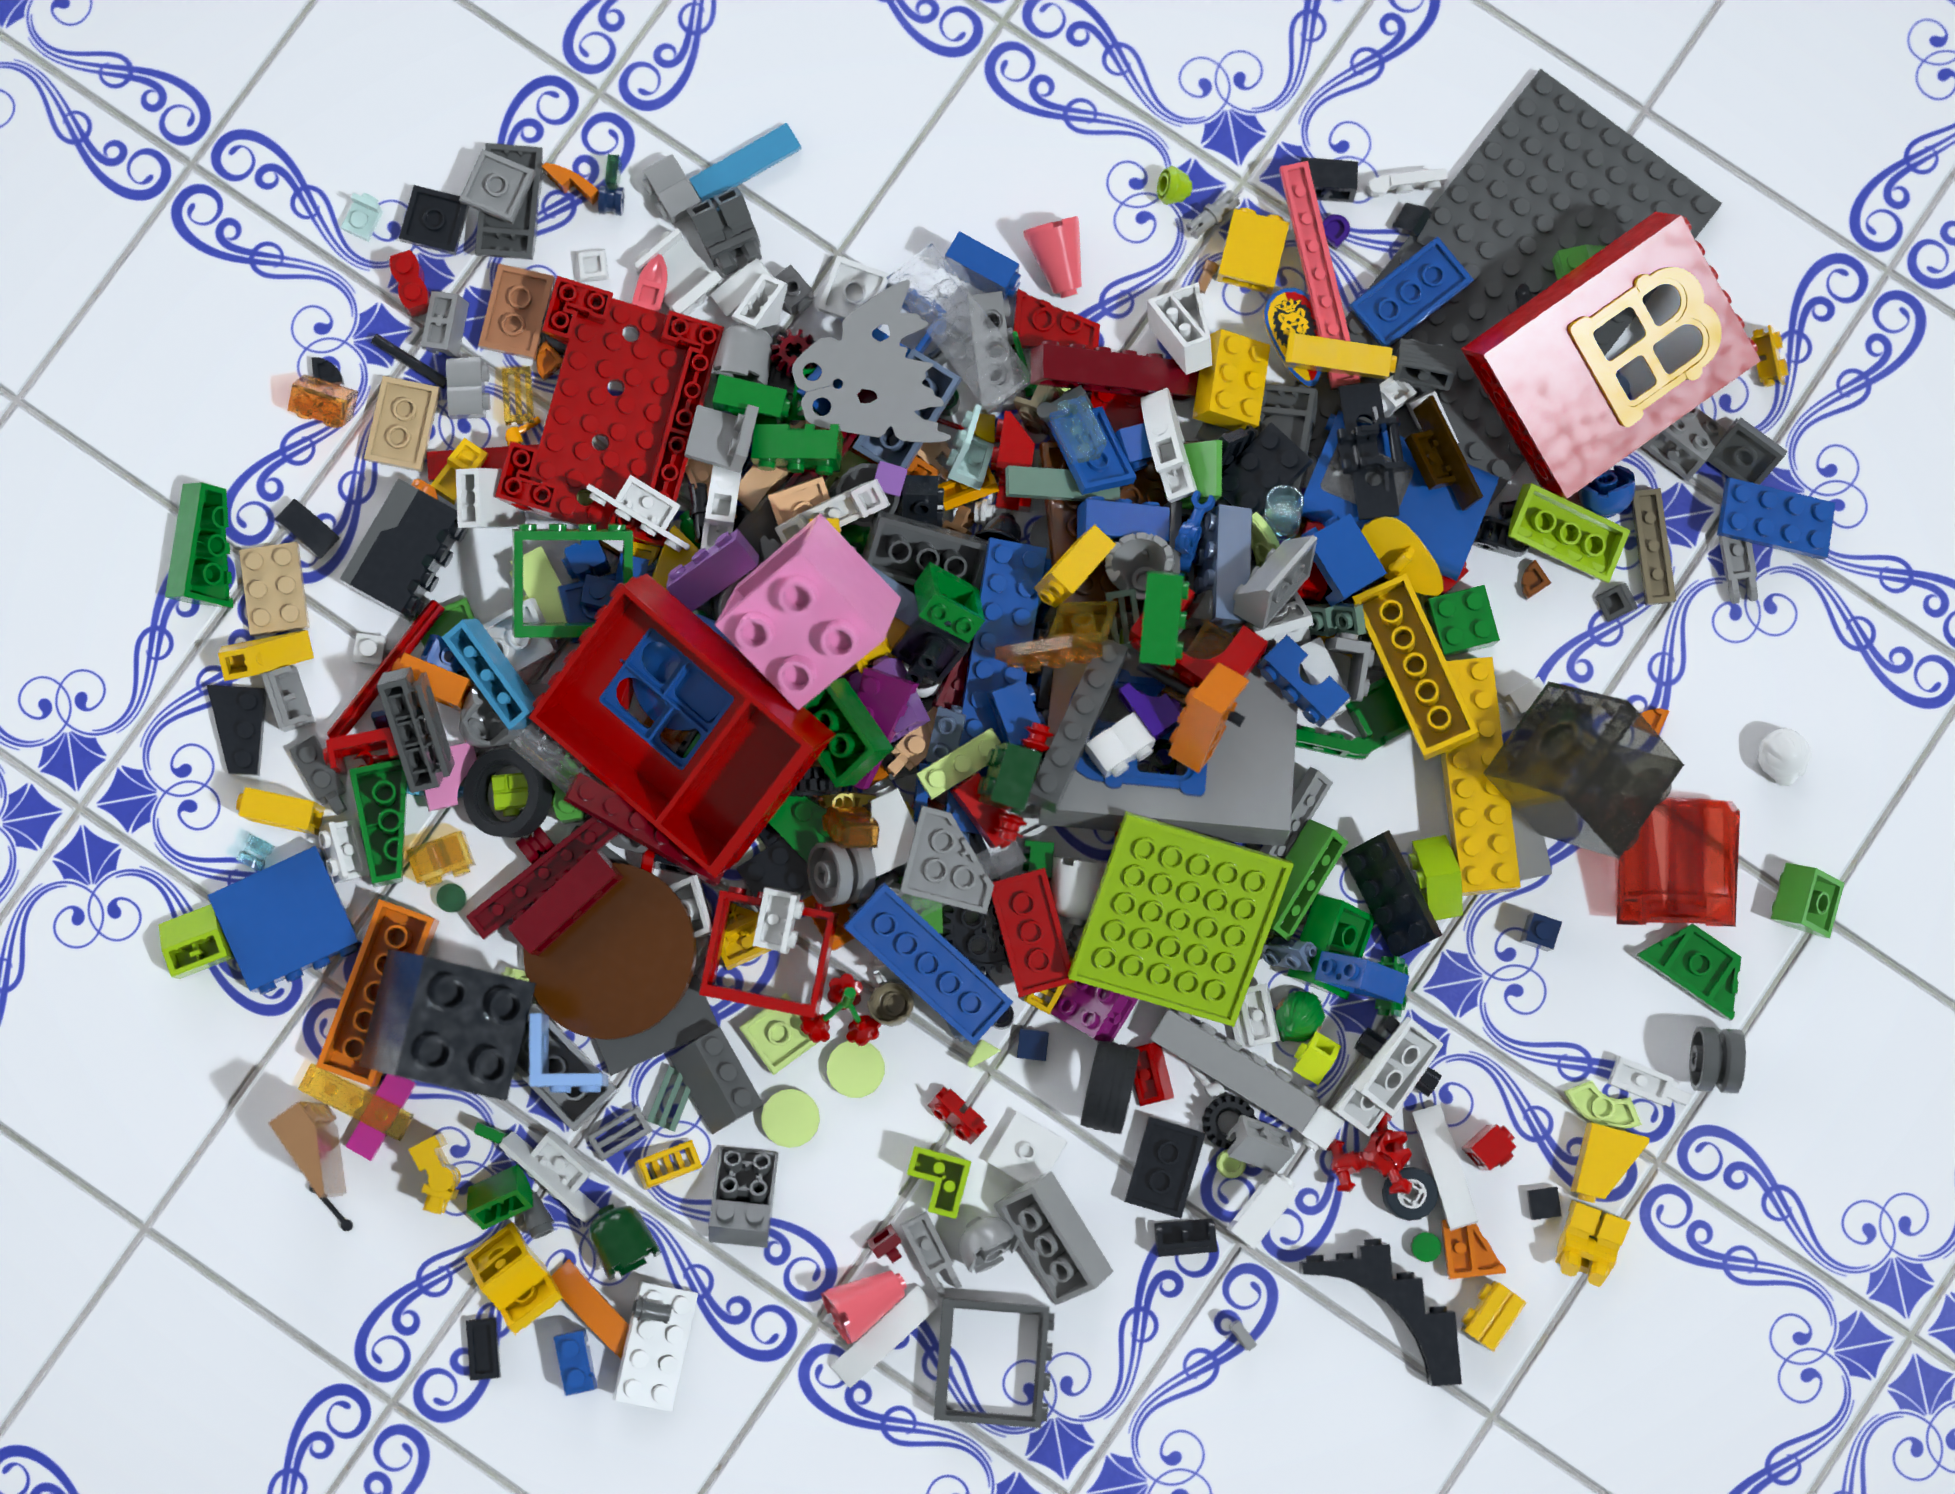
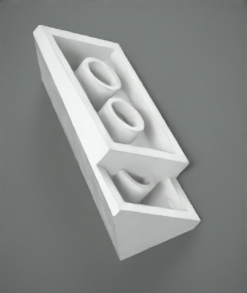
M1406 1017L1331 1110L1364 1134L1370 1136L1385 1113L1392 1117L1395 1116L1444 1044L1413 1019Z

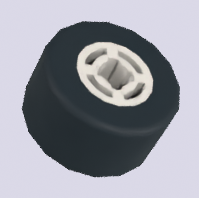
M1405 1167L1400 1171L1402 1178L1412 1183L1413 1189L1409 1195L1402 1193L1389 1194V1188L1392 1186L1389 1177H1387L1383 1185L1382 1197L1387 1210L1395 1217L1408 1221L1420 1220L1429 1215L1435 1208L1438 1199L1437 1185L1433 1178L1424 1170L1415 1167Z

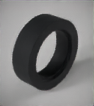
M495 749L479 757L466 776L463 790L465 809L472 823L488 835L508 838L523 837L535 831L547 817L553 796L551 778L544 764L528 752L512 749ZM513 765L526 778L528 799L523 811L516 818L504 822L494 815L489 806L488 787L492 776L498 770L505 766Z

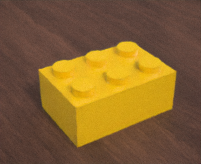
M1220 329L1210 334L1212 366L1199 370L1192 418L1231 431L1239 428L1245 430L1249 424L1256 428L1260 422L1271 345Z

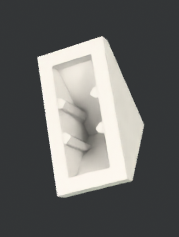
M762 273L732 315L733 320L756 330L779 324L788 287L787 283Z

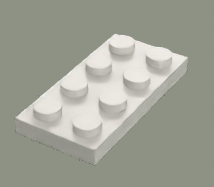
M639 1281L635 1299L640 1300L644 1297L649 1302L670 1304L672 1306L671 1317L668 1324L647 1319L637 1321V1318L631 1315L613 1400L672 1411L698 1293Z

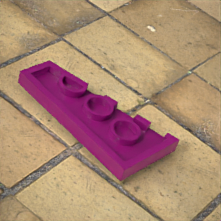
M867 667L863 670L858 697L888 741L892 742L896 733L894 729L900 717H904L908 708L907 702L911 694L916 692L919 684ZM882 760L856 785L852 786L860 789H869Z

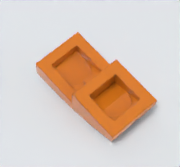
M546 162L542 165L545 175L564 194L574 187L592 205L598 202L599 190L579 174L552 163Z

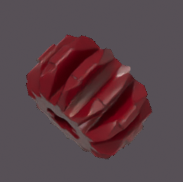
M787 329V338L777 335L776 339L779 344L771 345V350L776 353L771 356L772 363H778L776 369L779 373L787 369L786 375L788 378L793 376L792 366L798 358L796 355L790 356L789 351L797 352L799 350L801 355L812 345L813 336L809 334L803 338L802 329L797 330L796 336L792 335L791 329ZM808 363L804 368L813 369L811 363Z

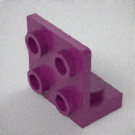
M1076 981L1067 984L1053 1007L1051 1014L1088 1035L1097 1043L1098 1041H1109L1112 1043L1138 999Z

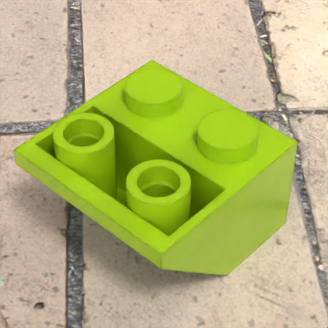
M211 904L158 924L161 950L171 978L182 979L235 958Z

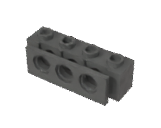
M411 667L382 673L377 683V688L411 793L440 787L443 777L450 776L455 762L427 672L421 673L417 681H415Z

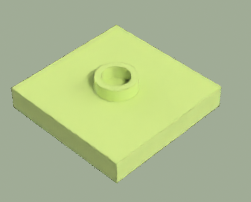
M787 993L780 997L791 1000ZM765 1008L739 1027L773 1076L817 1044L812 1042L809 1036L802 1032L800 1028L802 1023L800 1015Z

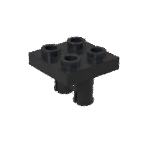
M918 615L893 646L891 654L910 665L904 679L920 685L926 675L940 684L965 655L971 643L963 641Z

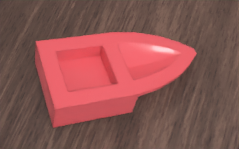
M661 254L655 256L643 268L632 300L634 305L661 312L668 278L667 267Z

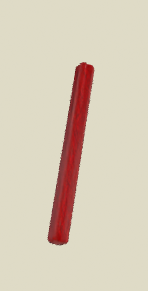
M430 600L329 729L327 735L330 739L347 736L379 695L377 683L382 673L392 671L397 658L401 659L404 653L410 655L444 612L445 608L439 602Z

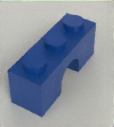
M1286 635L1263 657L1257 667L1260 669L1261 675L1268 682L1274 683L1281 690L1283 697L1288 702L1295 703L1303 711L1304 717L1310 723L1316 724L1321 728L1351 696L1330 676L1318 685H1310L1304 682L1299 675V666L1308 654Z

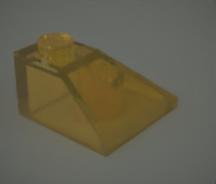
M1062 602L1059 605L1048 636L1049 643L1061 649H1082L1107 641L1118 608V602Z

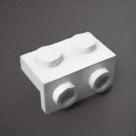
M356 819L337 823L330 821L319 828V842L321 847L325 848L328 858L326 861L327 872L330 877H333L334 884L365 878L370 875Z
M764 887L753 946L780 951L781 954H787L790 948H795L798 931L794 930L795 920L801 919L804 902L799 901L801 894Z

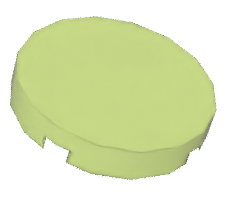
M843 1042L831 1052L827 1062V1076L831 1086L840 1094L850 1098H863L872 1094L881 1085L885 1075V1062L882 1055L871 1043L858 1046L856 1042Z
M795 1089L781 1090L772 1095L765 1103L761 1114L762 1128L767 1137L779 1146L787 1148L802 1146L810 1141L818 1130L820 1123L819 1108L814 1100L803 1091Z

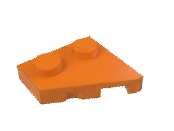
M1446 1219L1440 1220L1448 1279L1506 1273V1268L1501 1264L1492 1247L1479 1231L1476 1223L1450 1231Z

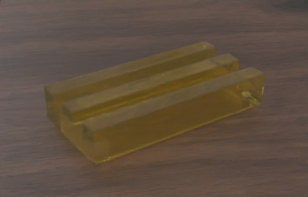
M531 367L503 368L502 385L505 425H512L515 422L518 425L527 421L529 424L535 423ZM520 374H525L527 414H522ZM509 375H514L516 415H511Z

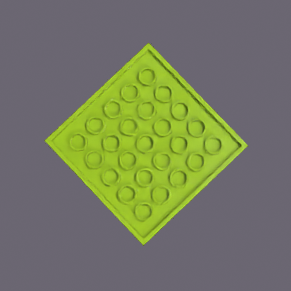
M1125 811L1067 976L1074 981L1234 1027L1294 864L1292 861Z

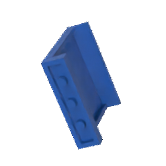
M313 846L207 895L250 992H259L260 995L269 993L277 988L276 983L286 979L287 982H292L303 977L302 971L313 967L314 970L329 965L331 963L330 958L340 954L341 958L357 952L356 946L361 945L363 942L362 939L358 938L334 882L327 872L324 862L326 858L322 849L317 846Z

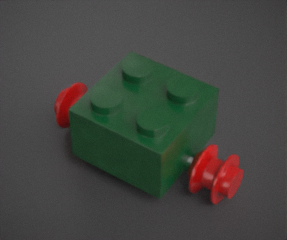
M1035 722L1032 723V727L1025 726L1029 736L1026 739H1021V742L1026 748L1007 742L996 745L995 749H990L986 759V765L989 766L986 778H981L977 789V794H980L978 802L1009 811V813L1005 812L998 815L1003 822L1001 827L994 828V830L999 832V838L1015 842L1017 837L1023 838L1018 831L1020 826H1026L1027 823L1018 815L1021 814L1020 811H1025L1042 755L1039 752L1049 750L1050 747L1045 744L1046 739L1054 736L1052 733H1049L1050 727Z

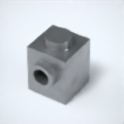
M791 264L774 277L787 283L788 287L783 305L792 315L797 311L800 313L805 311L812 304L813 301L811 299L814 298L813 289Z

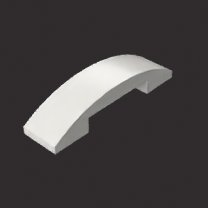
M874 479L809 508L776 526L775 530L784 545L809 523V519H814L820 513L824 518H839V525L842 527L861 517L865 518L890 506V503L878 480Z
M917 1285L830 1367L851 1388L938 1306Z

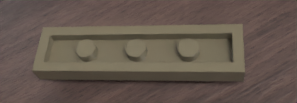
M1661 488L1635 491L1631 506L1645 606L1676 602Z

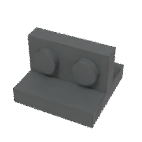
M1740 417L1739 419L1736 418L1729 426L1723 438L1706 461L1730 478L1760 485L1785 457L1787 450Z

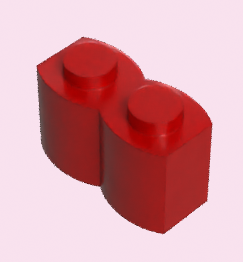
M411 250L391 255L389 260L390 270L398 283V294L402 304L413 318L427 314L431 294L424 284V272L416 256Z

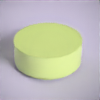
M1228 1149L1223 1150L1216 1159L1218 1172L1226 1178L1239 1177L1245 1171L1246 1163L1229 1157Z

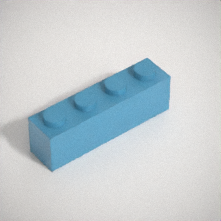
M462 619L442 639L508 730L525 729L533 722L529 716L535 709L532 704L536 698L479 619Z

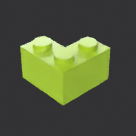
M1441 835L1412 841V853L1408 854L1409 866L1411 871L1416 870V883L1419 889H1421V893L1435 921L1462 916L1461 870L1447 836Z
M914 1146L907 1175L935 1182L927 1212L953 1219L957 1218L972 1161Z

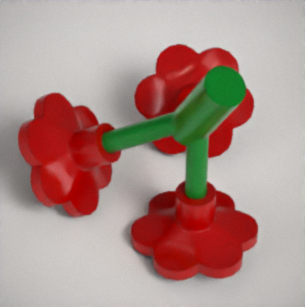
M844 973L840 978L834 977L829 981L830 990L827 993V998L831 1003H836L834 1008L826 1014H819L818 1018L800 1016L802 1032L808 1035L814 1043L829 1040V1019L840 1010L849 1009L854 1018L848 1025L849 1032L846 1035L850 1043L856 1042L858 1046H864L869 1040H875L880 1035L878 1029L881 1024L869 1015L859 1016L854 1006L858 1005L861 1001L860 993L863 990V985L859 980H854L853 976L849 973Z

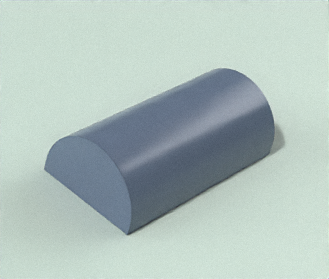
M912 348L907 359L933 364L925 372L926 378L922 381V384L933 389L934 395L941 398L944 402L942 407H930L917 410L915 413L925 420L937 422L963 378ZM889 426L886 433L878 438L859 435L852 448L877 463L883 461L908 469L923 442L902 441L895 436L893 428Z

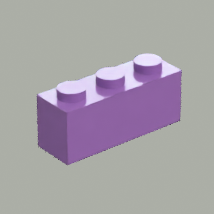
M738 529L731 534L725 532L715 540V545L708 550L702 548L696 552L691 558L692 561L684 567L680 564L673 568L668 574L666 589L689 610L694 611L757 567L759 554Z

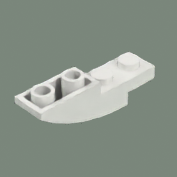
M1165 388L1142 397L1141 406L1156 471L1161 476L1168 501L1173 503L1192 496L1197 488L1183 445L1185 440L1169 389Z
M713 465L700 550L702 548L706 550L715 545V540L723 533L729 532L731 534L733 532L741 472L738 473Z

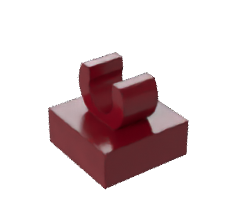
M891 1224L867 1240L868 1245L878 1259L886 1254L890 1261L894 1263L902 1257L896 1246L902 1243V1240Z

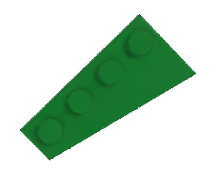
M788 796L769 821V824L776 832L783 837L807 864L811 849L816 843L838 842L849 825L805 796Z

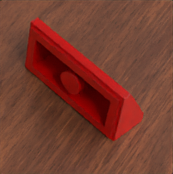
M1153 1042L1134 1047L1140 1050L1134 1079L1139 1105L1144 1106L1173 1099L1174 1093L1162 1046Z

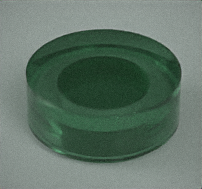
M445 884L437 893V904L443 911L457 913L465 907L467 894L457 884Z

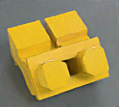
M443 1133L434 1135L408 1149L419 1171L426 1170L428 1173V1182L423 1184L421 1191L427 1194L423 1210L439 1215L446 1212L449 1201L457 1199L459 1190L455 1188L461 1181L459 1169L454 1165H450L441 1148L448 1144Z
M1571 1200L1568 1209L1569 1214L1559 1238L1555 1262L1560 1264L1561 1273L1568 1276H1576L1578 1272L1588 1275L1587 1280L1589 1284L1601 1287L1616 1264L1618 1251L1624 1242L1631 1222Z

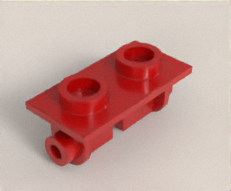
M943 1087L928 1106L932 1109V1113L937 1119L945 1121L953 1128L955 1135L959 1139L967 1141L971 1145L988 1127L984 1123L985 1119L971 1107L962 1113L959 1109L965 1104V1101L951 1088L948 1090L946 1087Z

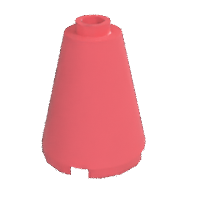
M1078 216L1046 223L1023 231L1024 238L1053 293H1060L1061 298L1078 294L1077 288L1082 287L1080 224Z
M889 1270L826 1289V1291L821 1293V1298L827 1313L832 1314L835 1320L833 1324L846 1343L852 1344L860 1339L905 1296L904 1290L907 1288V1285L900 1273L894 1274Z

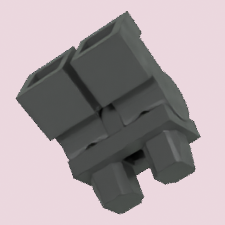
M737 186L714 196L717 208L708 199L686 209L714 267L718 266L725 276L738 269L734 259L743 254L748 264L756 258L762 259L761 244L743 194Z

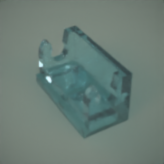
M1085 395L1059 402L1057 407L1060 411L1050 413L1048 419L1070 464L1099 459L1107 441Z

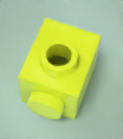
M1316 1031L1307 1044L1302 1042L1295 1052L1294 1058L1298 1060L1293 1071L1300 1074L1304 1079L1319 1085L1335 1062L1341 1045Z

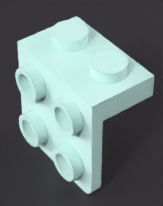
M976 403L973 411L967 410L961 424L964 430L958 429L952 443L956 450L952 448L946 465L951 466L947 478L980 491L994 444L973 436L982 405Z

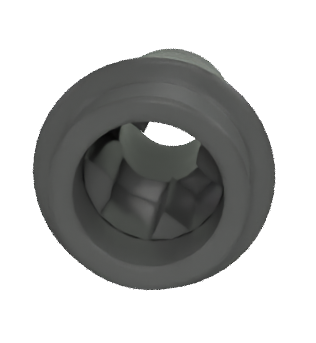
M537 1192L532 1193L533 1207L524 1211L523 1215L526 1232L530 1233L532 1239H537L554 1231L552 1225L554 1220L538 1197Z

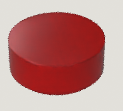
M649 849L643 852L641 869L652 874L655 869L653 861L655 852Z

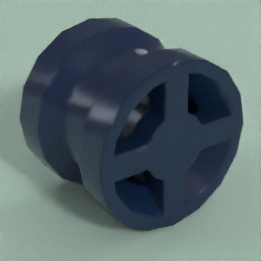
M601 185L598 197V213L605 215L607 212H614L616 216H622L625 202L624 187L609 189L607 186Z

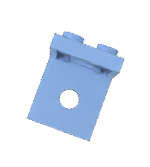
M530 1013L529 1086L549 1087V1092L571 1093V1087H580V1092H601V1086H608V1074L604 1073L549 1074V1016L542 1013Z

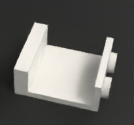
M676 228L673 232L670 230L665 232L658 239V244L651 250L645 249L637 256V262L634 263L636 272L640 275L646 264L655 256L661 254L667 267L668 276L667 290L663 303L671 311L689 316L711 297L710 294L723 284V279L716 270L712 271L683 239L681 231Z

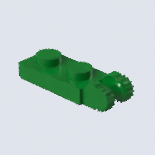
M1300 726L1299 729L1296 728L1295 747L1354 760L1366 759L1369 753L1372 752L1371 750H1373L1372 742L1361 737H1356L1351 741L1344 739V736L1339 733L1329 732L1327 735L1316 733V730L1311 727Z

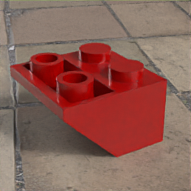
M1005 411L1004 419L998 418L995 442H999L1000 445L999 447H993L990 470H996L995 479H999L1000 475H1006L1005 468L1008 465L1032 467L1035 443L1011 411Z

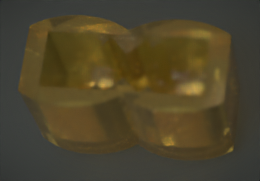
M457 831L406 850L417 884H425L426 888L443 883L442 878L453 874L454 878L466 875L471 872L470 867L476 865L465 832Z

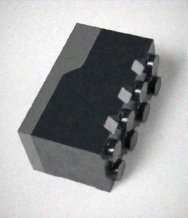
M398 478L340 580L349 589L410 622L413 616L417 618L425 604L421 599L426 591L431 593L435 589L439 581V577L435 576L441 566L444 568L448 566L454 554L450 549L455 541L460 543L464 539L468 528H458L457 510L439 501L436 489L421 479H414L410 485Z

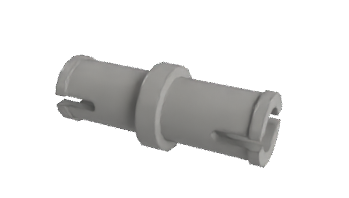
M1228 190L1213 204L1204 206V211L1185 225L1188 232L1197 225L1199 226L1190 235L1198 239L1211 226L1220 224L1226 214L1240 205L1238 197L1227 203L1236 194Z

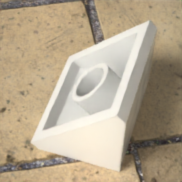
M694 875L669 885L677 896L681 898L689 912L696 940L711 936L713 920L701 879Z

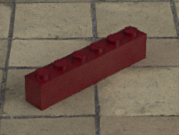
M1052 340L1043 341L1041 345L1031 350L1030 384L1074 389L1081 385L1086 391L1144 397L1168 388L1172 401L1180 402L1192 400L1196 395L1199 371L1186 375L1173 357L1166 359L1159 353L1146 354V356L1137 355V351L1123 350L1117 353L1111 352L1109 347H1096L1093 350L1085 349L1083 344L1060 346L1058 341Z

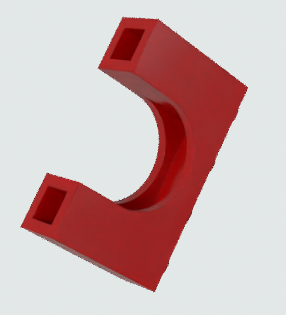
M1191 589L1188 591V600L1182 599L1181 611L1186 612L1193 603L1195 592ZM1144 612L1130 629L1128 637L1131 646L1138 652H1140ZM1243 625L1225 651L1214 658L1196 659L1183 652L1182 659H1176L1175 666L1158 665L1166 670L1172 669L1179 674L1180 679L1184 683L1192 687L1194 685L1199 687L1218 663L1246 678L1265 653L1268 641Z

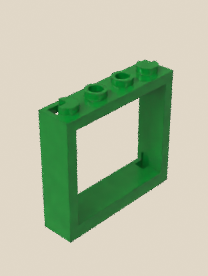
M527 523L519 524V529H512V635L514 638L580 637L587 628H592L596 623H523V540H623V584H625L633 577V531L626 529V524H608V529H596V524H579V529H567V524L556 523L549 524V529H537V524Z

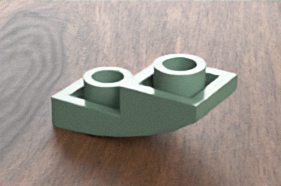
M1329 603L1306 605L1312 615L1314 624L1309 626L1310 635L1329 637L1336 633H1350L1359 636L1366 633L1363 604L1338 603L1332 607Z

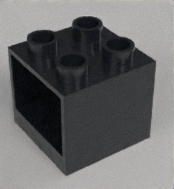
M388 949L359 1066L397 1077L507 1101L536 983L423 955Z

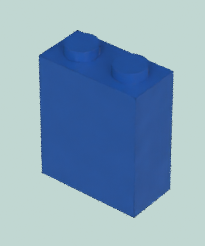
M958 231L945 254L946 272L984 293L1002 291L1003 300H1006L1008 296L1013 298L1021 284L1019 282L1021 278L1019 263Z

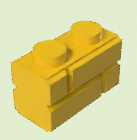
M1493 1281L1491 1285L1486 1283L1477 1296L1481 1299L1475 1309L1470 1307L1461 1319V1322L1464 1324L1461 1330L1493 1352L1527 1304L1525 1300L1497 1281Z

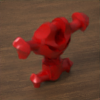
M1385 1113L1376 1126V1132L1371 1133L1370 1141L1363 1152L1357 1153V1151L1352 1150L1344 1154V1141L1335 1139L1330 1143L1327 1151L1332 1152L1331 1169L1340 1182V1185L1336 1187L1338 1192H1351L1356 1185L1352 1183L1350 1175L1361 1173L1360 1170L1362 1168H1374L1384 1178L1389 1177L1392 1186L1389 1188V1194L1402 1193L1409 1195L1411 1192L1412 1183L1407 1179H1403L1400 1171L1403 1170L1405 1164L1412 1156L1411 1149L1403 1147L1408 1137L1406 1132L1388 1129L1387 1122L1392 1119V1116L1388 1113Z

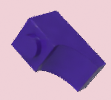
M1130 683L1119 689L1118 698L1130 714L1133 712L1137 714L1155 738V741L1180 725L1177 723V719L1183 709L1175 698L1170 700L1166 693L1159 697L1148 696L1137 691Z

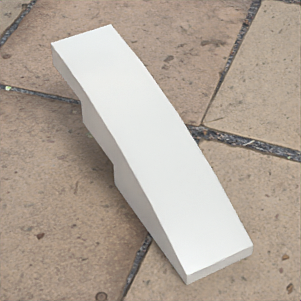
M1438 1104L1412 1112V1119L1421 1140V1148L1431 1177L1437 1185L1438 1200L1449 1230L1452 1231L1478 1223L1469 1187L1441 1105Z

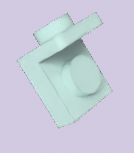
M353 193L351 196L353 204L341 228L343 231L369 242L383 214V210L378 204V199L367 193H363L362 196Z

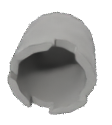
M742 323L730 326L721 337L711 370V379L717 384L719 374L767 385L772 364L771 356L774 354L771 350V345L774 344L773 338L762 328L756 330Z

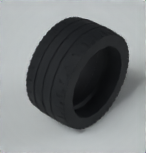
M1098 1041L1080 1125L1107 1133H1122L1133 1089L1139 1049L1109 1041Z

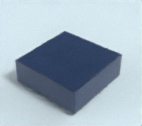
M1020 1028L1017 1058L1046 1061L1049 1032Z

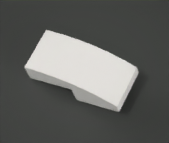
M756 258L727 279L710 296L727 317H732L762 273L770 276L772 274L761 260Z

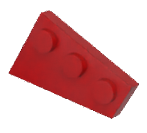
M1018 289L1014 331L1018 333L1022 348L1033 349L1041 345V342L1048 340L1058 341L1060 346L1083 344L1085 349L1093 350L1098 347L1100 324L1073 312L1062 310L1051 305L1048 301L1030 296L1023 290Z

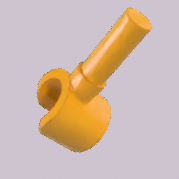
M537 416L523 426L507 429L505 434L507 445H510V441L522 444L521 434L526 433V431L541 423V419Z

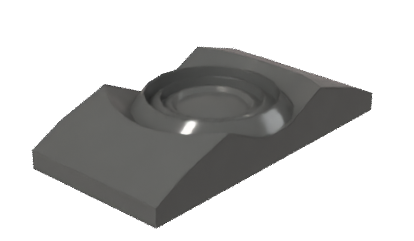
M486 143L485 150L533 169L536 175L513 224L479 211L475 255L533 260L538 230L539 198L542 187L543 147Z
M1265 384L1259 426L1255 428L1258 431L1256 437L1272 422L1308 455L1310 440L1316 422L1318 390L1314 388ZM1307 469L1278 500L1299 501Z

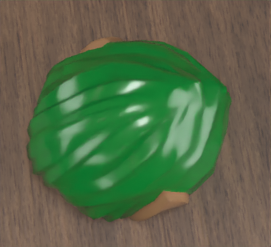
M1293 991L1287 997L1282 998L1275 1008L1276 1024L1280 1041L1305 1042L1309 1040L1316 1031H1320L1325 1020L1321 1000H1319L1317 995L1309 991Z

